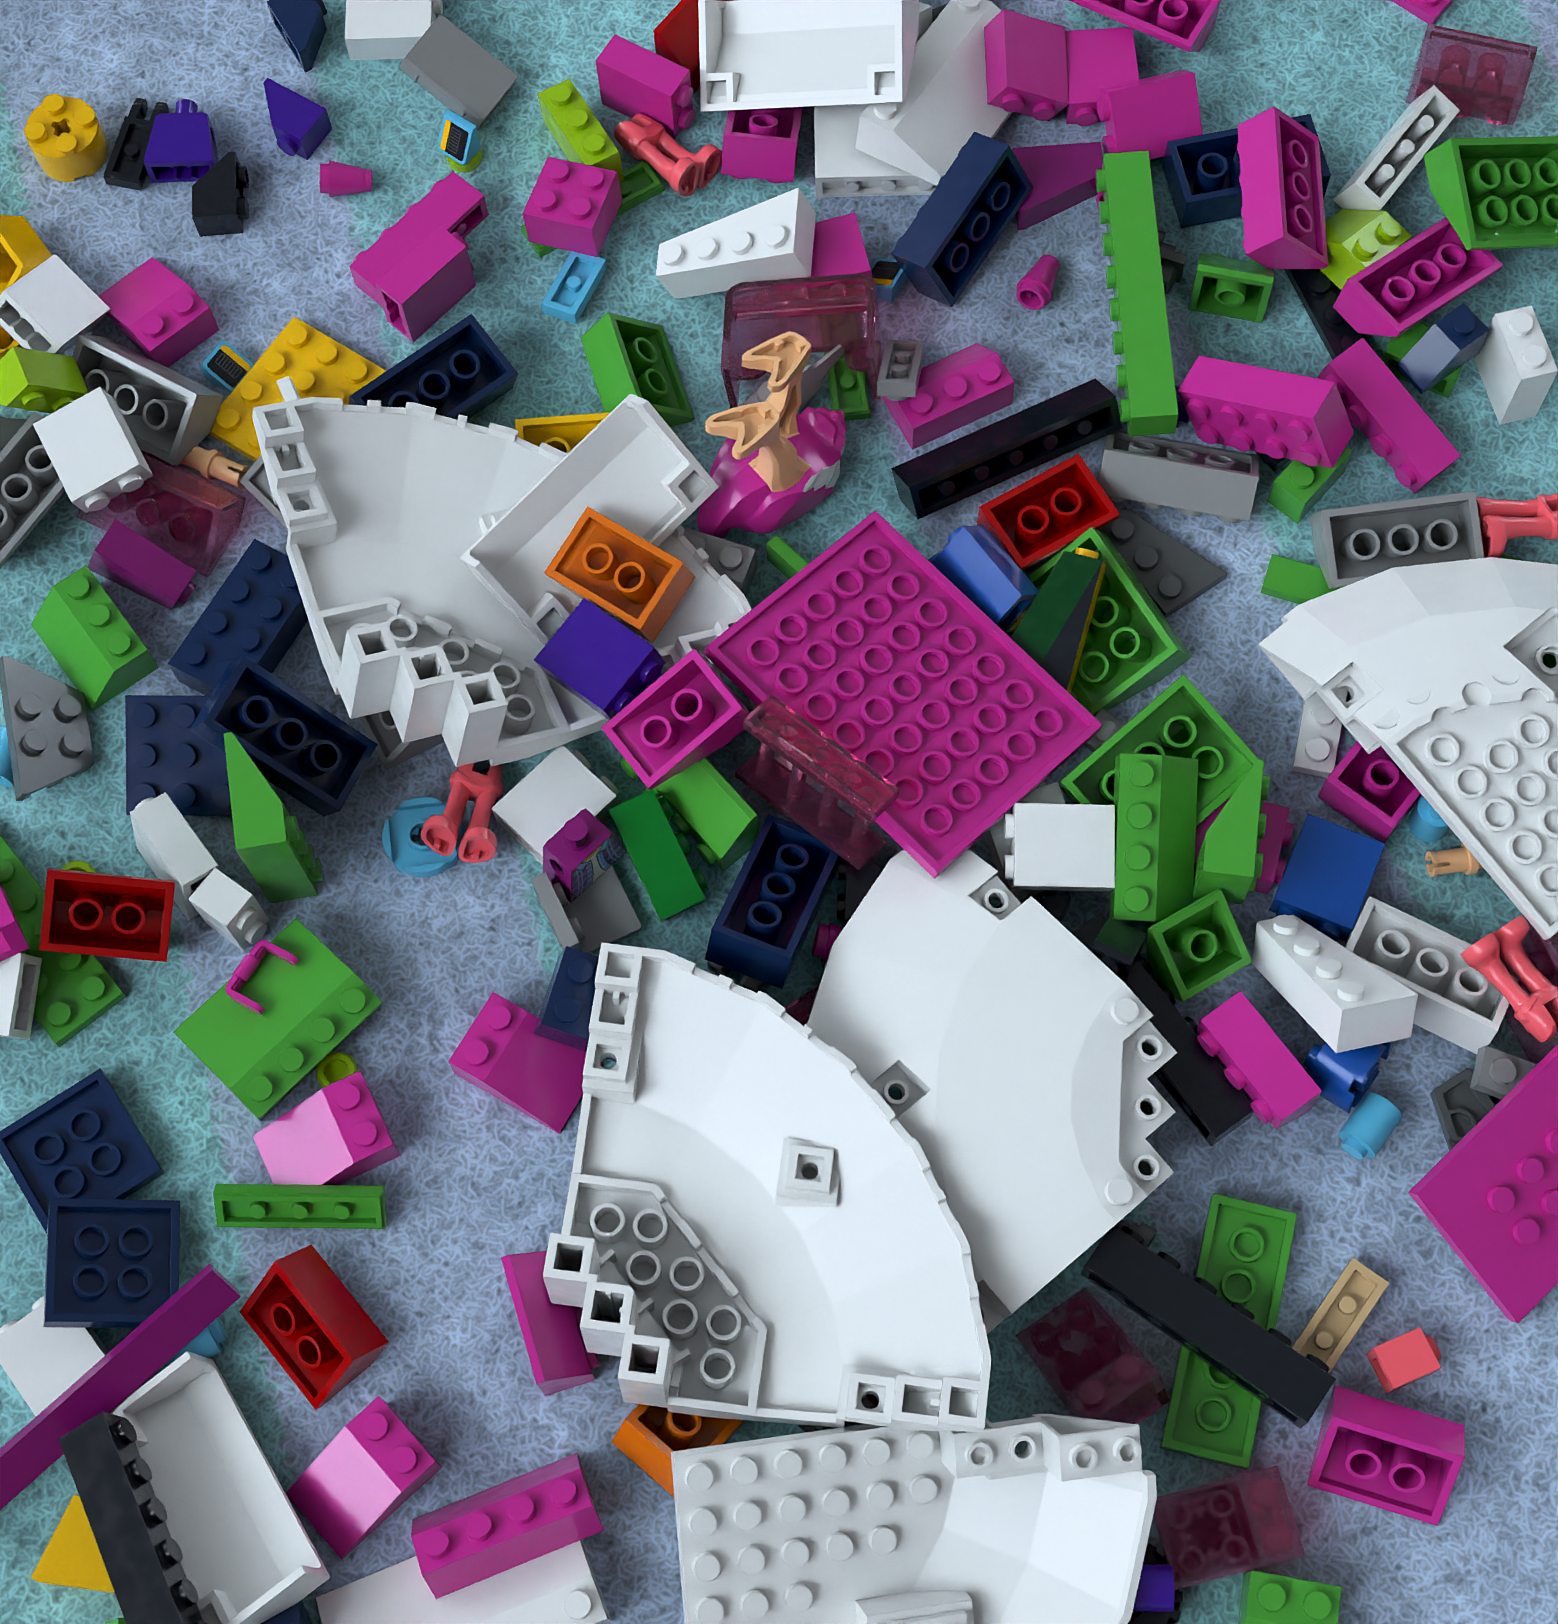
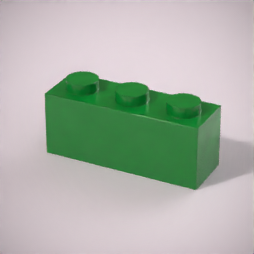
M651 789L608 810L661 922L705 902L706 899L703 892L709 890L708 885L699 867L692 870L685 857L691 853V850L683 833L680 831L674 834L667 820L674 817L664 794L656 797L654 790Z

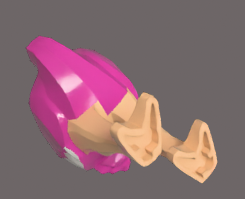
M788 331L751 348L742 355V367L765 370L772 373L767 386L771 393L765 402L734 407L713 414L705 421V431L707 433L724 436L727 439L719 448L709 473L710 477L719 487L700 505L696 518L699 532L719 538L726 537L732 528L769 534L801 518L833 492L834 485L840 474L841 456L845 450V433L847 428L844 422V413L840 410H829L824 407L818 409L807 407L800 415L797 414L801 405L802 373L809 361L812 345L796 332Z

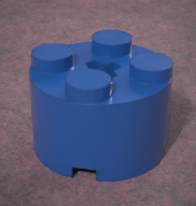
M1391 1041L1335 1053L1326 1042H1324L1323 1047L1315 1044L1303 1065L1306 1067L1305 1071L1322 1090L1320 1096L1349 1114L1351 1108H1355L1375 1081L1380 1072L1378 1071L1380 1063L1377 1061L1380 1057L1387 1060L1394 1042Z

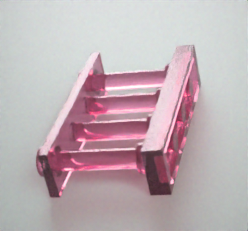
M770 695L745 717L743 728L759 739L761 745L760 750L735 772V777L860 870L886 843V841L869 829L870 823L897 800L900 789L773 695ZM775 753H778L790 762L792 770L775 759ZM807 776L824 788L823 794L806 782ZM838 800H841L856 812L855 818L837 805Z

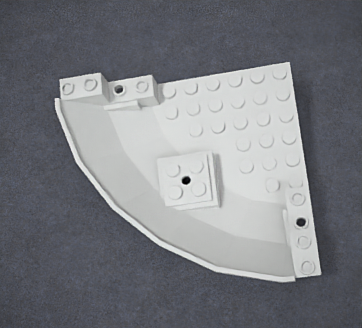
M1487 557L1394 567L1299 604L1281 619L1284 624L1258 644L1278 670L1305 701L1317 693L1368 754L1381 746L1540 936L1546 940L1558 932V565ZM1545 654H1551L1555 657L1556 665L1554 668H1548L1544 665L1543 656ZM1346 689L1349 691L1350 701L1344 702L1340 700L1338 690Z
M1032 1414L1030 1418L991 1423L985 1418L983 1432L892 1430L886 1426L862 1424L672 1451L671 1461L684 1624H1128L1133 1613L1157 1500L1156 1475L1152 1471L1142 1470L1139 1425L1054 1414ZM1020 1441H1027L1026 1450L1021 1454H1015L1016 1445Z

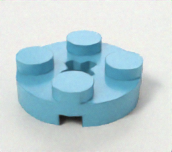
M432 797L409 799L397 807L398 811L392 815L390 820L389 817L386 820L382 831V842L389 860L399 872L413 877L424 878L441 874L456 865L459 858L460 842L464 835L462 824H460L454 852L450 856L440 855L427 845L420 846L419 842H413V837L419 836L420 830L429 817L443 814L446 806L443 805L442 801Z

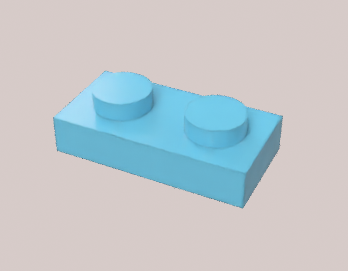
M571 251L541 303L542 312L577 324L607 270L606 259Z

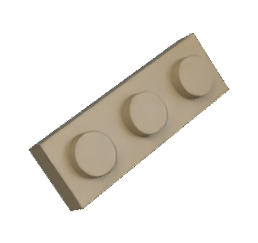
M1352 1258L1291 1348L1304 1357L1307 1354H1311L1319 1358L1330 1368L1328 1371L1330 1373L1389 1285V1282L1355 1258Z

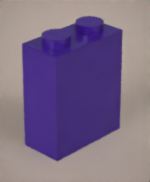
M583 598L534 659L550 678L608 720L612 719L639 696L648 685L653 684L659 678L662 667L666 664V661L654 646L585 598Z

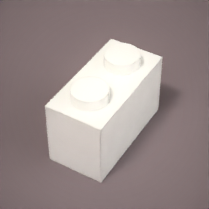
M217 868L211 871L188 899L208 926L243 951L250 943H257L267 930L266 923L269 921V918L253 894Z

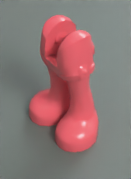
M641 113L636 114L631 121L619 123L614 131L615 139L626 152L630 153L637 160L647 161L670 184L672 190L684 197L691 196L696 186L703 189L715 177L722 164V151L712 144L705 145L694 154L683 148L673 139L661 123Z
M1558 493L1552 495L1541 494L1536 499L1525 501L1476 497L1484 558H1500L1505 550L1507 541L1516 537L1530 536L1543 537L1548 540L1558 539Z
M475 763L459 766L456 771L451 773L449 779L451 790L443 814L429 817L421 830V839L429 848L443 856H450L454 852L467 802L473 801L475 802L467 830L461 839L458 856L462 861L469 863L485 862L493 858L497 850V837L488 827L493 812L492 807L502 797L504 792L502 764L490 766L486 775L475 772Z
M1520 915L1495 933H1490L1481 938L1460 955L1471 968L1479 971L1507 999L1515 1011L1514 1017L1520 1021L1526 1031L1543 1043L1553 1038L1556 1030H1558V987L1553 985L1526 955L1522 942L1528 934L1530 926L1525 917ZM1502 961H1503V962L1506 964V966L1515 974V976L1522 982V984L1526 987V989L1528 990V992L1530 993V995H1528V994L1521 988V986L1516 982V980L1512 977V975H1511V974L1509 973V971L1506 969V967L1504 966V964L1502 963Z

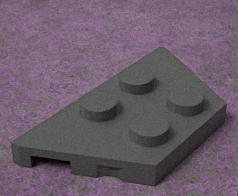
M2 656L0 658V687L16 801H23L29 798L32 793L45 787L49 789L60 784L69 776L75 777L87 771L94 764L84 693L9 656Z

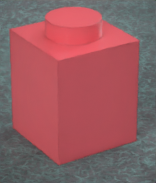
M1421 1327L1378 1345L1366 1354L1386 1394L1429 1376L1441 1368L1438 1362L1441 1359L1438 1346L1430 1335H1424Z

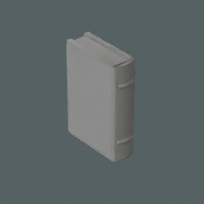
M441 14L399 66V69L414 80V83L419 84L451 111L476 125L477 131L511 90L514 82L519 77Z

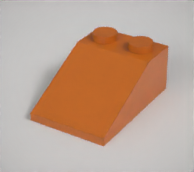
M588 506L544 572L546 576L581 599H587L629 630L652 644L695 579L694 574L684 562Z
M638 1404L625 1418L612 1443L674 1497L671 1452L726 1444L745 1420L668 1412V1408Z

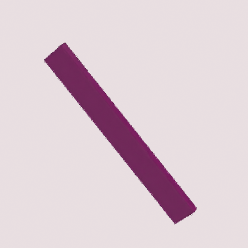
M209 1263L0 1448V1510L64 1454L59 1438L99 1413H110L237 1301L241 1297L238 1289Z

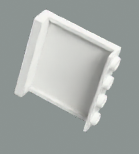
M868 104L814 107L816 198L931 195L937 187L936 185L855 149L859 117Z

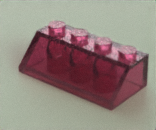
M141 450L153 474L152 477L146 479L137 490L123 492L112 498L109 504L100 510L85 513L79 508L77 518L105 531H108L116 519L196 570L197 573L209 577L239 530L246 497Z

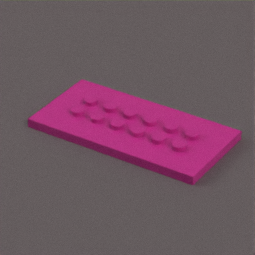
M1558 1044L1408 1192L1502 1313L1511 1322L1519 1323L1558 1283Z

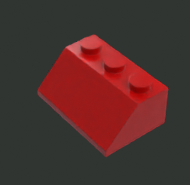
M681 0L653 30L655 51L657 55L690 70L691 87L694 93L700 87L698 0Z
M1078 453L980 506L977 525H984L1018 567L1024 570L1065 548L1090 527L1099 529L1118 519L1120 513Z
M48 868L39 950L167 962L175 881Z
M312 1244L276 1260L239 1311L315 1410L322 1407L370 1367L389 1343Z

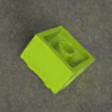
M1342 209L1325 222L1328 266L1320 270L1342 290L1347 279L1408 242L1412 235L1386 211Z
M13 346L0 359V405L26 409L28 411L54 413L89 393L74 357Z

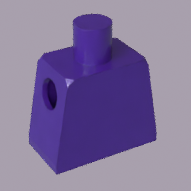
M181 99L176 102L175 113L159 114L155 117L144 157V165L152 183L198 181L218 162L213 127L208 114L198 112L197 103L189 99Z

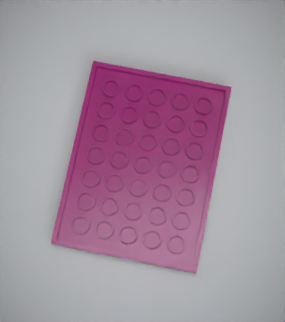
M876 511L872 512L708 644L704 652L745 695L934 879L997 824L1005 814H1008L1015 803H1020L1091 740L1103 726Z

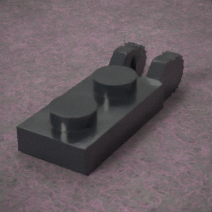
M142 98L135 99L128 117L125 116L106 166L104 172L106 184L141 191L148 173L144 165V157L154 120L159 114L169 113L167 103H156L150 120H144L148 110L147 101Z

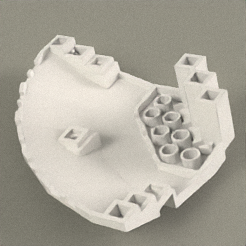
M308 397L253 407L252 419L275 505L278 504L288 528L286 552L322 664L335 695H341L350 719L389 710L403 743L442 734L455 767L489 760L492 767L529 758L602 730L601 727L609 720L550 678L538 666L534 659L544 648V645L484 586L460 559L470 547L555 467L567 453L543 442L538 447L517 437L519 431L494 423H490L489 428L467 422L468 416L460 414L458 420L436 414L437 408L415 402H406V407L400 408L382 407L381 401L367 400V406L344 405L343 399ZM302 509L305 511L296 512L295 510ZM679 525L658 548L684 562L694 574L695 579L653 644L649 641L647 642L654 646L666 661V664L662 667L661 674L667 672L695 648L710 661L721 675L723 672L704 654L705 648L752 609L739 588L726 574L720 576L708 563L709 555L702 548L696 550L683 535L685 529Z
M903 849L889 860L830 948L823 976L806 1025L813 1030L814 1035L828 1046L832 1047L833 1045L854 1062L860 1075L872 1089L875 1088L909 1135L912 1138L915 1137L920 1143L931 1166L930 1170L939 1188L943 1190L946 1202L969 1242L970 1257L979 1292L983 1324H985L986 1333L988 1334L1114 1227L1174 1173L1145 1138L1175 1113V1110L1148 1081V1078L1177 1052L1149 1021L1153 1014L1111 969L1032 896L1021 904L997 876L998 871L970 849H967L935 879ZM989 898H998L1001 901L1002 907H992L989 903ZM890 1087L899 1088L902 1092V1099H892L889 1096L888 1089ZM806 1167L801 1172L806 1179H813L818 1175L817 1170L813 1167Z
M601 942L595 976L596 989L589 1023L590 1035L583 1069V1099L562 1232L561 1234L550 1233L543 1279L551 1303L583 1307L580 1330L587 1352L621 1357L618 1382L623 1402L668 1408V1412L712 1418L835 1428L844 1427L845 1421L886 1426L892 1430L983 1432L992 1359L980 1309L979 1292L970 1257V1245L959 1222L955 1220L946 1202L943 1190L939 1188L930 1170L931 1166L920 1143L915 1137L912 1138L896 1119L894 1111L876 1089H872L857 1071V1066L851 1059L833 1045L830 1047L813 1034V1030L806 1024L803 1026L786 1013V1008L768 994L761 991L756 993L733 983V979L720 974L719 977L697 968L696 963L665 950ZM605 1058L616 1060V1065L610 1069H605L600 1064ZM806 1167H813L817 1170L818 1175L813 1179H806L801 1172ZM872 1394L877 1397L879 1404L876 1408L868 1409L863 1406L862 1398L865 1395Z

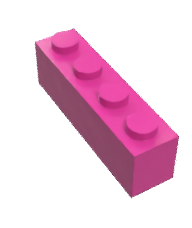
M454 171L443 180L437 181L431 188V191L421 201L411 205L396 224L386 228L371 247L366 251L360 252L355 257L353 263L349 266L355 285L382 306L375 282L439 225L449 233L456 232L462 238H465L489 215L485 196Z
M1361 338L1329 362L1317 376L1318 379L1336 383L1350 423L1354 427L1360 428L1369 439L1373 451L1378 456L1384 458L1393 468L1397 480L1414 493L1418 492L1461 457L1454 446L1364 338Z

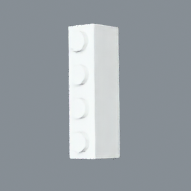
M1433 85L1408 106L1333 200L1342 209H1382L1460 110Z

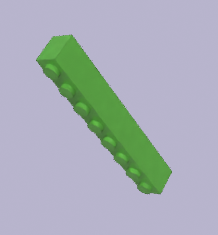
M1149 151L1103 154L1102 169H1096L1095 182L1096 191L1103 192L1104 201H1099L1100 224H1106L1107 233L1102 234L1103 256H1110L1111 264L1106 266L1105 269L1107 289L1113 288L1114 298L1109 299L1110 322L1117 321L1118 330L1112 333L1113 354L1120 355L1121 365H1116L1117 388H1124L1125 399L1119 400L1120 421L1127 422L1129 436L1174 434L1178 419V407Z

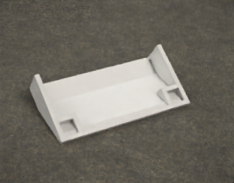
M698 0L701 112L905 102L919 30V0Z
M950 0L916 43L905 102L868 104L859 117L855 149L937 186L940 178L946 174L957 158L960 149L967 143L974 132L992 139L995 137L1012 112H1007L1003 108L987 104L984 27L1001 12L992 1Z
M629 394L470 547L460 559L484 586L545 646L583 600L546 576L544 572L587 506L658 547L719 486L650 402Z
M189 1351L185 1352L110 1412V1414L125 1417L136 1431L137 1440L135 1443L140 1457L148 1464L151 1470L152 1479L150 1483L155 1496L166 1509L167 1520L165 1522L171 1538L177 1542L182 1551L183 1559L181 1564L185 1575L197 1590V1606L203 1621L207 1624H261L294 1606L330 1578L213 1359Z
M582 1540L438 1599L435 1598L421 1574L417 1556L316 1597L322 1624H607L612 1622Z

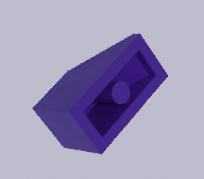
M267 78L263 84L277 145L287 155L294 156L297 154L308 160L332 130L327 110Z

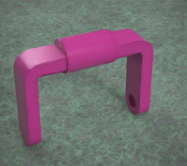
M266 940L257 942L250 953L245 955L225 987L226 993L233 1001L259 1015L265 1009L257 1002L238 992L260 965L264 955L269 952L294 966L300 961L295 955Z

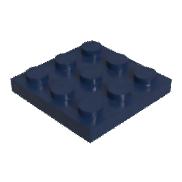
M125 695L126 815H130V812L141 801L150 797L156 798L166 792L182 815L232 816L226 754L189 730L209 696Z
M101 1068L0 1131V1154L46 1234L49 1198L125 1199L165 1173Z
M49 1198L43 1327L137 1328L178 1292L180 1201Z

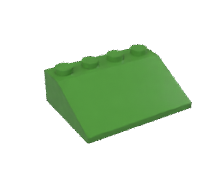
M1558 136L1451 138L1424 155L1430 191L1467 251L1558 247Z
M1090 527L1028 576V579L1040 591L1063 552L1075 553L1076 547L1099 553L1098 559L1103 560L1106 565L1071 695L1095 717L1100 710L1105 709L1107 711L1161 681L1190 659L1192 655L1110 538L1098 529Z
M1183 674L1058 783L1074 804L1113 805L1115 756L1118 754H1155L1198 759L1197 826L1233 795L1258 760V757Z
M232 732L223 733L237 853L270 903L317 896V882L323 881L321 861L319 857L315 858L312 844H307L304 830H299L296 816L289 815L280 798Z
M297 918L270 943L295 955L300 960L298 964L294 966L267 952L255 972L238 992L260 1004L265 1009L261 1015L233 1001L225 991V987L230 981L228 980L173 1031L259 1121L270 1113L327 1056L333 1053L382 1006V1001Z

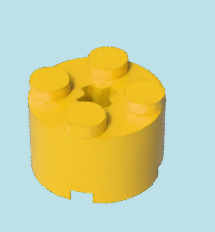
M50 94L43 99L42 104L35 108L26 122L24 135L44 173L55 180L71 182L76 181L75 178L85 175L89 177L95 174L107 159V139L93 108L78 98Z

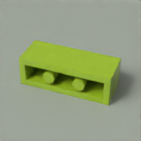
M570 78L537 93L543 121L568 160L617 171L619 183L624 181L618 149Z

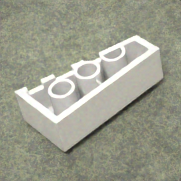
M796 188L659 244L656 277L673 298H686L811 277L816 212L801 190Z
M1279 915L1273 919L1257 922L1252 964L1335 1053L1411 1037L1418 998L1417 993L1295 915Z

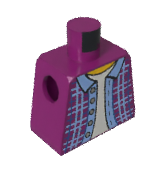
M585 808L575 817L568 820L564 827L545 843L543 847V873L546 872L552 885L557 882L560 883L567 900L572 903L611 865L626 853V849L616 836Z

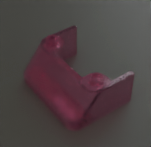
M856 273L742 282L728 290L725 296L721 373L730 409L739 405L741 380L757 379L767 373L765 370L742 367V355L751 348L788 331L796 332L803 336L812 345L810 353L828 352L838 344L842 345L845 350L844 359L846 365L854 371H868L873 400L881 399V396H877V379L882 363L877 290L872 277Z

